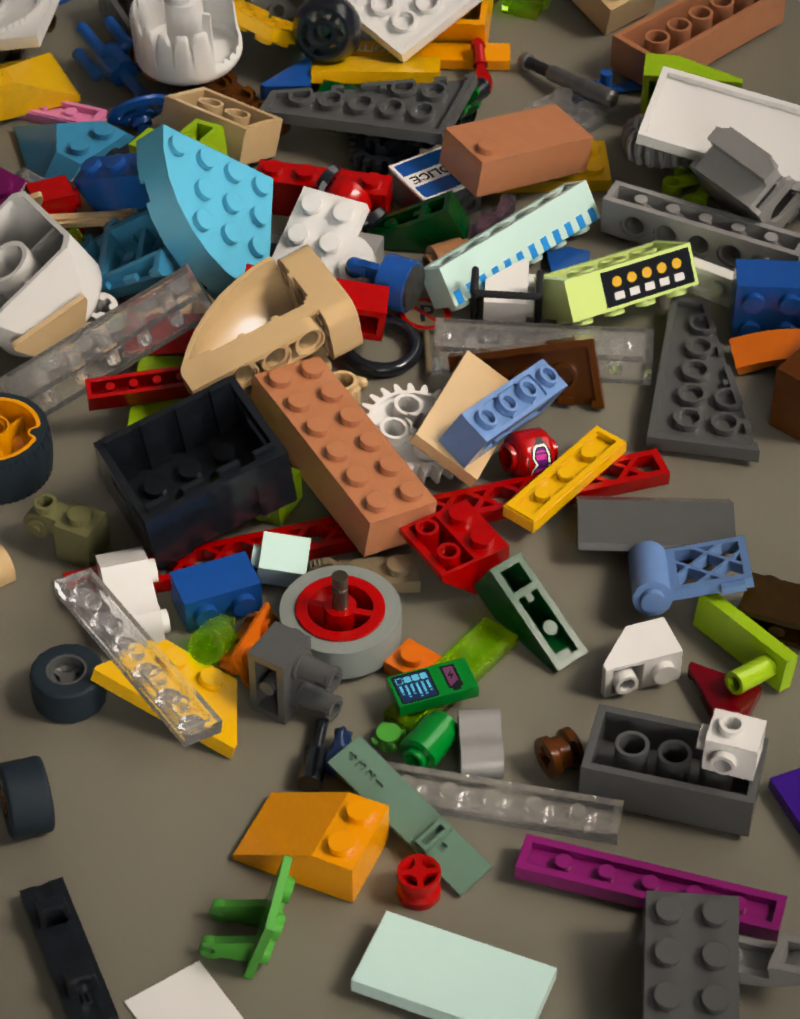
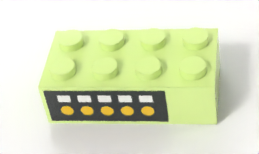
M656 240L546 273L543 280L542 317L543 319L556 320L558 325L572 323L573 327H579L593 323V317L603 314L604 317L620 315L625 312L624 307L635 304V307L652 305L656 303L655 297L666 294L667 298L684 295L687 293V287L699 284L690 242Z

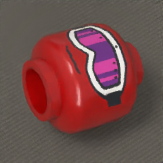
M539 427L509 433L499 448L501 466L505 472L510 473L514 478L541 473L558 457L556 441Z

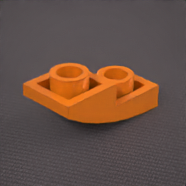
M800 329L767 330L729 339L735 367L739 376L771 366H775L777 369L800 349Z

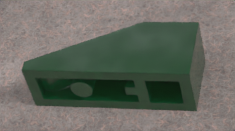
M449 191L388 213L373 230L368 232L366 229H363L361 232L384 236V250L426 252V248L429 245L457 237L462 239L468 238L471 221L453 191Z
M521 552L491 568L473 586L494 618L554 673L559 672L588 653V650Z

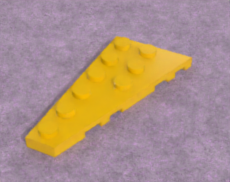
M234 0L240 31L247 32L249 30L255 33V40L269 46L272 45V42L284 48H288L289 44L296 45L292 34V22L275 16L268 18L269 11L246 0Z

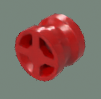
M413 854L405 857L397 867V897L404 907L414 911H423L432 908L439 901L441 894V868L433 857L426 854Z

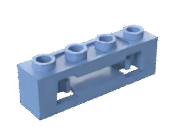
M542 358L461 413L438 441L465 468L504 441L509 433L518 431L545 412L568 385L558 375L557 371Z

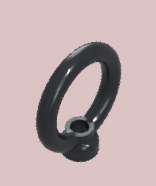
M387 314L384 328L393 330L406 339L409 349L405 356L392 362H374L361 357L353 349L341 355V357L351 368L358 372L375 377H391L407 372L418 363L423 352V343L421 336L411 324L399 317Z

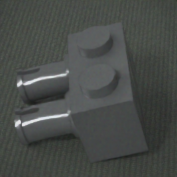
M275 621L247 652L251 709L284 725L302 707L325 717L329 721H334L343 705V697L332 694L341 682L342 669L312 656L310 636L296 628H290Z

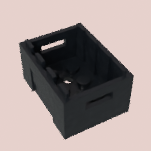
M233 375L93 443L109 494L149 556L155 559L158 570L193 553L194 548L259 515L264 517L297 500L287 450ZM218 476L217 480L211 482L213 477ZM182 493L183 497L176 499V497Z

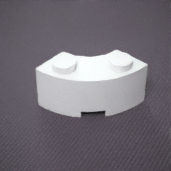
M142 546L95 555L104 604L107 603L112 623L109 624L118 657L165 640V633L171 632L167 609L160 610L153 582L159 581L155 559H148Z

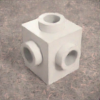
M715 708L710 725L702 723L698 735L696 749L703 750L701 768L721 775H730L753 781L763 749L767 720Z

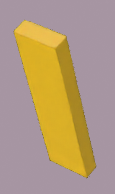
M596 425L503 506V516L534 533L626 452L627 442Z

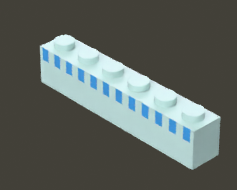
M587 181L563 183L425 266L424 285L435 309L449 308L450 311H456L469 305V298H471V274L474 266L479 268V290H485V279L522 259H530L529 265H532L542 260V253L547 250L553 251L566 245L568 237L578 236L589 231V224L601 218Z

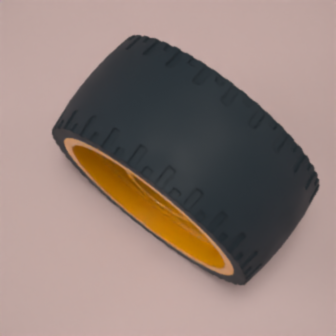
M0 392V505H5L23 500L36 493L38 489L40 490L45 485L53 467V441L47 417L43 410L39 408V405L23 396Z

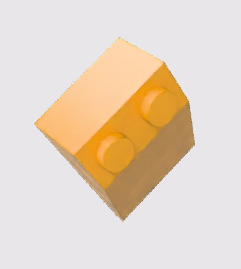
M271 792L235 850L233 860L276 875L283 856L293 857L289 876L296 878L295 883L353 903L389 840V806L351 792Z

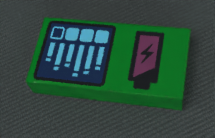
M465 657L386 677V688L400 717L479 696V686Z

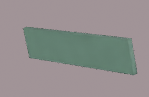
M360 735L328 761V765L359 796L389 806V826L416 854H426L433 857L439 863L441 879L459 897L464 895L493 869L492 865Z

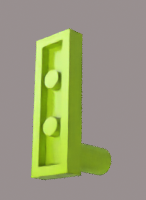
M718 593L699 596L693 625L743 664L726 673L725 684L727 689L734 695H740L763 682H766L778 692L789 688L798 655Z

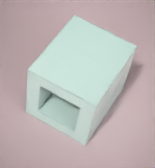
M264 531L261 545L253 544L251 563L254 568H257V575L261 583L288 587L293 581L307 572L311 538Z

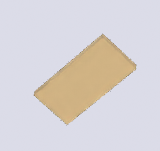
M467 350L409 442L471 487L478 480L497 445L463 468L438 440L461 413L503 386L509 380Z

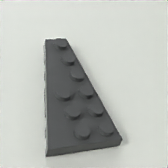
M465 74V80L448 81L447 76L434 77V82L416 84V81L413 79L362 83L359 89L345 90L344 84L332 85L331 90L323 92H313V89L310 87L271 90L259 109L282 118V124L442 145L444 129L456 124L478 85L477 74Z
M681 296L671 297L646 438V448L759 462L760 450L757 442L753 441L751 435L752 427L749 419L745 418L742 409L743 401L730 364L727 365L724 357L725 350L723 344L719 343L716 334V324L706 299Z

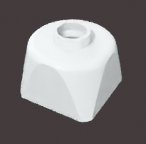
M25 191L11 194L0 205V347L8 354L16 357H33L15 351L11 343L81 294L88 300L87 322L99 300L102 288V274L99 265L85 249Z

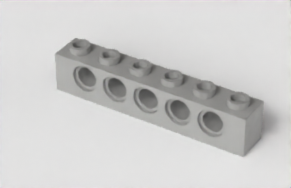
M615 180L602 199L600 232L617 238L627 239L640 244L656 240L690 242L693 257L734 271L735 259L800 261V233L618 180Z

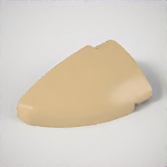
M305 245L277 260V265L272 257H267L232 282L216 298L198 323L187 346L181 365V376L184 386L189 394L192 395L233 375L250 398L254 374L320 356L331 370L332 363L328 359V355L334 360L363 344L358 312L350 296L309 245Z

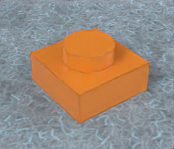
M408 638L384 661V673L393 676L440 664L441 656Z

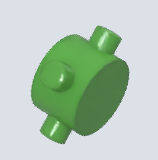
M381 722L376 729V736L370 738L372 746L377 745L378 749L383 752L396 753L399 749L401 738H405L407 733L405 729L401 730L395 723Z

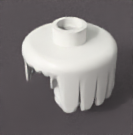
M234 0L132 1L129 18L135 58L142 71L154 80L175 86L205 84L227 74L239 61L242 54L243 41L238 27Z

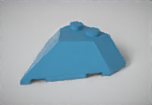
M105 121L13 126L29 179L32 182L66 175L70 182L81 170L80 166L86 159L92 156H106L112 149L125 146L135 137Z

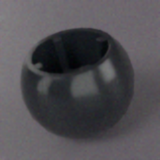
M306 0L295 14L292 34L296 46L305 57L316 63L333 64L348 58L355 51L361 38L362 24L356 8L348 0ZM319 10H325L333 13L332 16L321 15L320 17L316 18L317 11ZM338 17L341 19L345 26L346 35H340L341 25L337 20ZM318 25H325L330 29V39H324L318 34Z

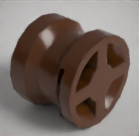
M570 727L559 729L556 735L551 738L542 736L534 742L538 763L549 778L560 776L565 768L576 769L581 767L584 749L577 734Z

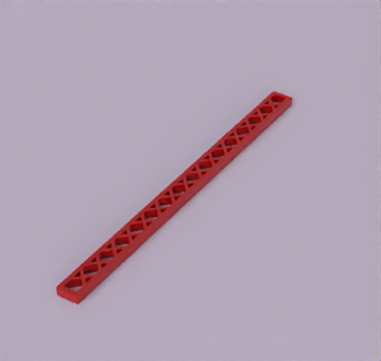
M657 448L621 455L576 496H614L669 484L670 471ZM652 466L654 471L644 472L637 468ZM541 473L432 495L437 500L435 512L467 499L487 522L507 519L503 516V506L507 502L500 503L493 499L500 497L508 500L512 499ZM609 474L617 477V479L609 480L601 476ZM575 497L565 506L575 504ZM332 516L264 530L306 538L315 536L324 538L320 542L311 541L308 561L358 550ZM264 531L204 543L194 548L193 553L161 569L167 568L175 571L193 566L197 561H211L243 551L248 554L251 562L253 544L261 545ZM97 566L62 573L71 611L104 605ZM158 573L159 581L153 582L155 594L170 591L169 574L161 575ZM88 584L94 586L92 590L76 593L75 587Z

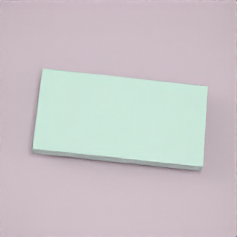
M386 911L351 979V991L431 1019H538L556 980L557 968Z

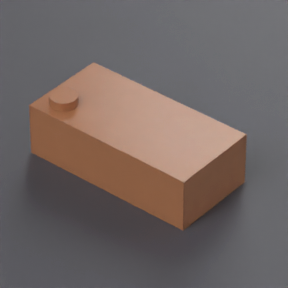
M550 104L446 127L444 129L439 163L477 198L586 172L593 136L559 106Z

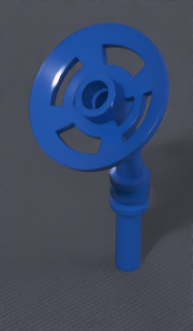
M149 94L127 100L115 106L107 113V123L120 127L133 126L134 130H138V133L141 134L148 127L152 128V119L162 113L166 95ZM149 105H159L156 109L147 108Z

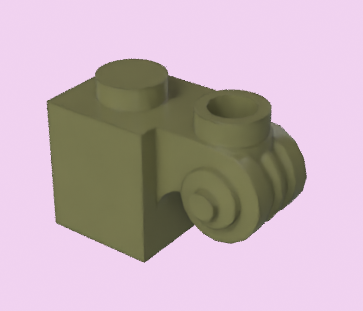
M43 493L34 498L33 507L24 516V525L32 535L39 538L45 537L49 532L54 535L56 557L58 560L81 568L93 567L96 565L95 555L104 554L110 547L107 512L75 501L68 505L57 501L56 497L52 494Z

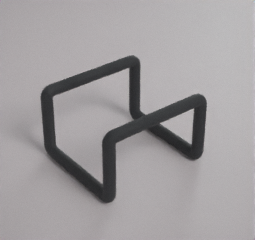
M474 266L472 268L470 284L471 316L469 340L473 343L506 345L539 342L542 316L543 270L537 271L535 293L479 290V268ZM478 297L535 300L533 339L476 336Z

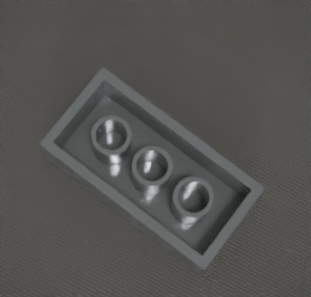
M599 704L580 768L578 801L749 837L764 770L768 738H764L763 749L754 779L749 781L730 775H721L701 768L703 750L696 749L701 728L700 724Z
M646 890L642 915L640 1019H739V896Z

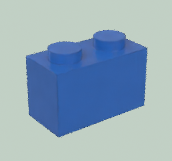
M245 551L169 572L172 602L186 632L247 616L255 611H259L263 606L261 581Z

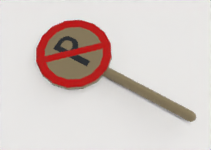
M419 298L412 310H409L407 313L399 311L398 316L411 324L418 332H422L425 374L431 376L432 360L429 332L445 329L450 324L451 313L449 308L435 309L428 298Z

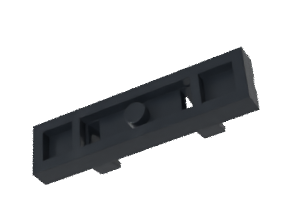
M63 877L48 881L43 885L20 890L22 905L66 1018L119 1019Z

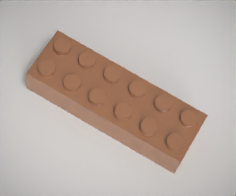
M676 0L612 35L610 68L642 86L646 53L679 55L707 66L782 23L786 0Z
M320 356L253 375L250 400L287 450L291 464L296 469L301 470L302 478L363 557L407 543L400 535V528L435 513L437 500Z

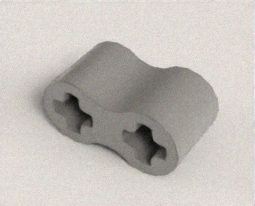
M500 708L458 709L457 735L460 779H503L504 747Z

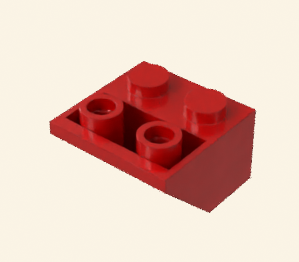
M467 499L400 528V535L442 582L472 594H477L473 586L491 568L509 558L510 546Z

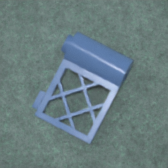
M745 535L664 549L663 546L654 541H642L636 543L628 553L632 602L637 611L647 616L663 614L670 608L672 601L716 593L726 595L747 591L746 588L754 587ZM735 552L730 557L721 555L723 553ZM695 559L690 564L679 562L683 560ZM708 564L717 566L711 571L703 569ZM730 571L740 574L728 577L725 576ZM690 578L698 580L697 582L683 584Z

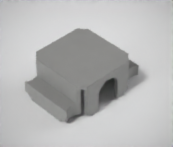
M717 126L707 138L712 146L702 158L698 155L690 164V168L705 192L735 215L783 228L787 223L790 225L799 214L798 209L800 208V193L797 192L794 196L789 191L795 184L793 178L788 175L778 185H775L782 175L779 173V165L774 161L772 155L731 126L730 128Z

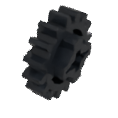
M354 133V139H349V161L354 162V169L363 168V172L366 173L376 172L388 175V166L420 154V142L367 136Z

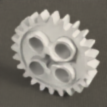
M408 383L407 389L403 391L397 384H393L392 393L384 388H380L379 396L370 394L368 403H362L361 408L423 484L426 477H431L436 484L439 483L442 474L448 479H453L451 472L409 442L441 390L438 389L431 394L428 393L427 385H423L420 391H416L412 383Z

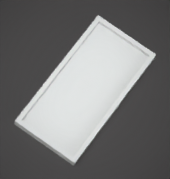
M663 66L638 131L636 144L695 160L698 155L702 158L712 146L707 138L717 126L721 128H730L731 126L772 155L774 161L779 165L778 170L782 175L775 185H778L784 177L789 175L795 182L791 189L800 192V105Z

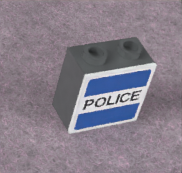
M441 147L388 166V175L393 176V201L401 209L449 191H453L466 214L481 209V197L476 198L439 163Z

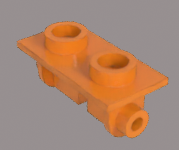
M265 602L259 611H255L245 617L243 625L233 638L236 644H229L223 655L217 659V668L230 676L239 675L245 687H249L247 652L275 621L279 622L269 602Z

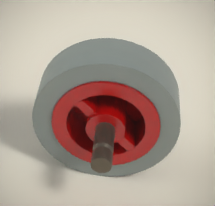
M333 565L312 570L293 581L285 590L280 601V623L290 628H296L310 636L312 656L334 667L341 668L342 679L358 678L377 671L384 666V661L400 646L402 637V605L400 597L389 581L368 569L349 565Z

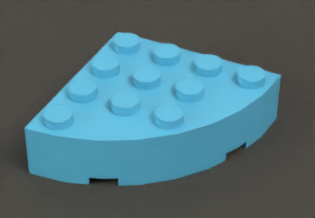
M164 124L136 141L137 169L140 184L146 185L150 199L146 206L164 245L182 270L190 278L195 275L207 287L206 292L216 300L232 282L245 273L246 264L255 265L263 259L270 257L273 178Z

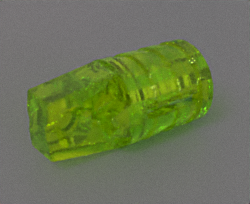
M220 614L206 620L189 639L188 648L191 656L197 662L206 665L219 661L237 640L238 634L235 633L233 628L236 618Z

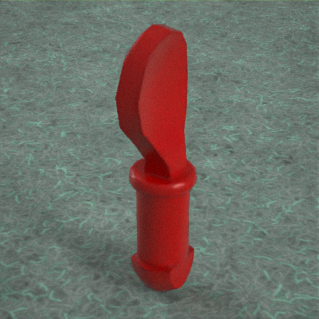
M475 38L470 46L473 54L472 66L476 70L477 78L486 79L490 83V90L492 91V77L486 70L488 67L485 56L486 45L482 39Z

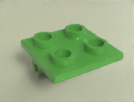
M283 856L265 899L213 900L208 914L210 918L223 923L235 921L258 926L256 936L204 935L198 949L202 956L210 959L222 957L247 962L243 977L250 980L253 979L259 963L267 966L275 940H279L285 923L286 914L282 913L284 904H288L296 880L295 877L289 876L293 857Z

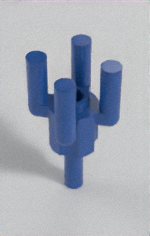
M112 16L105 18L103 25L117 40L115 43H103L85 22L77 24L76 32L96 54L95 63L81 48L75 49L72 52V57L92 81L97 82L106 76L117 87L126 86L135 97L149 95L147 90L135 78L138 66L127 54L133 47V40Z

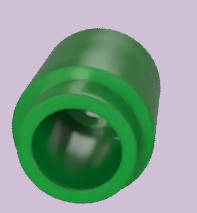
M434 710L430 714L423 715L399 744V751L406 766L414 771H433L456 742L458 726L455 720L440 710Z

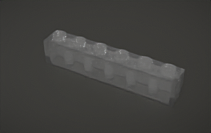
M186 264L0 377V386L3 393L17 394L39 405V408L43 410L47 417L85 394V379L116 375L196 327L212 305V302L190 266Z
M436 318L433 342V373L450 374L449 353L594 334L602 383L651 385L653 329Z

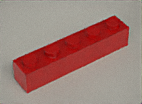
M181 366L85 379L89 411L190 396L184 386Z

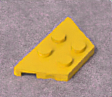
M166 639L99 664L94 668L90 679L94 683L228 759H231L237 746L236 678Z

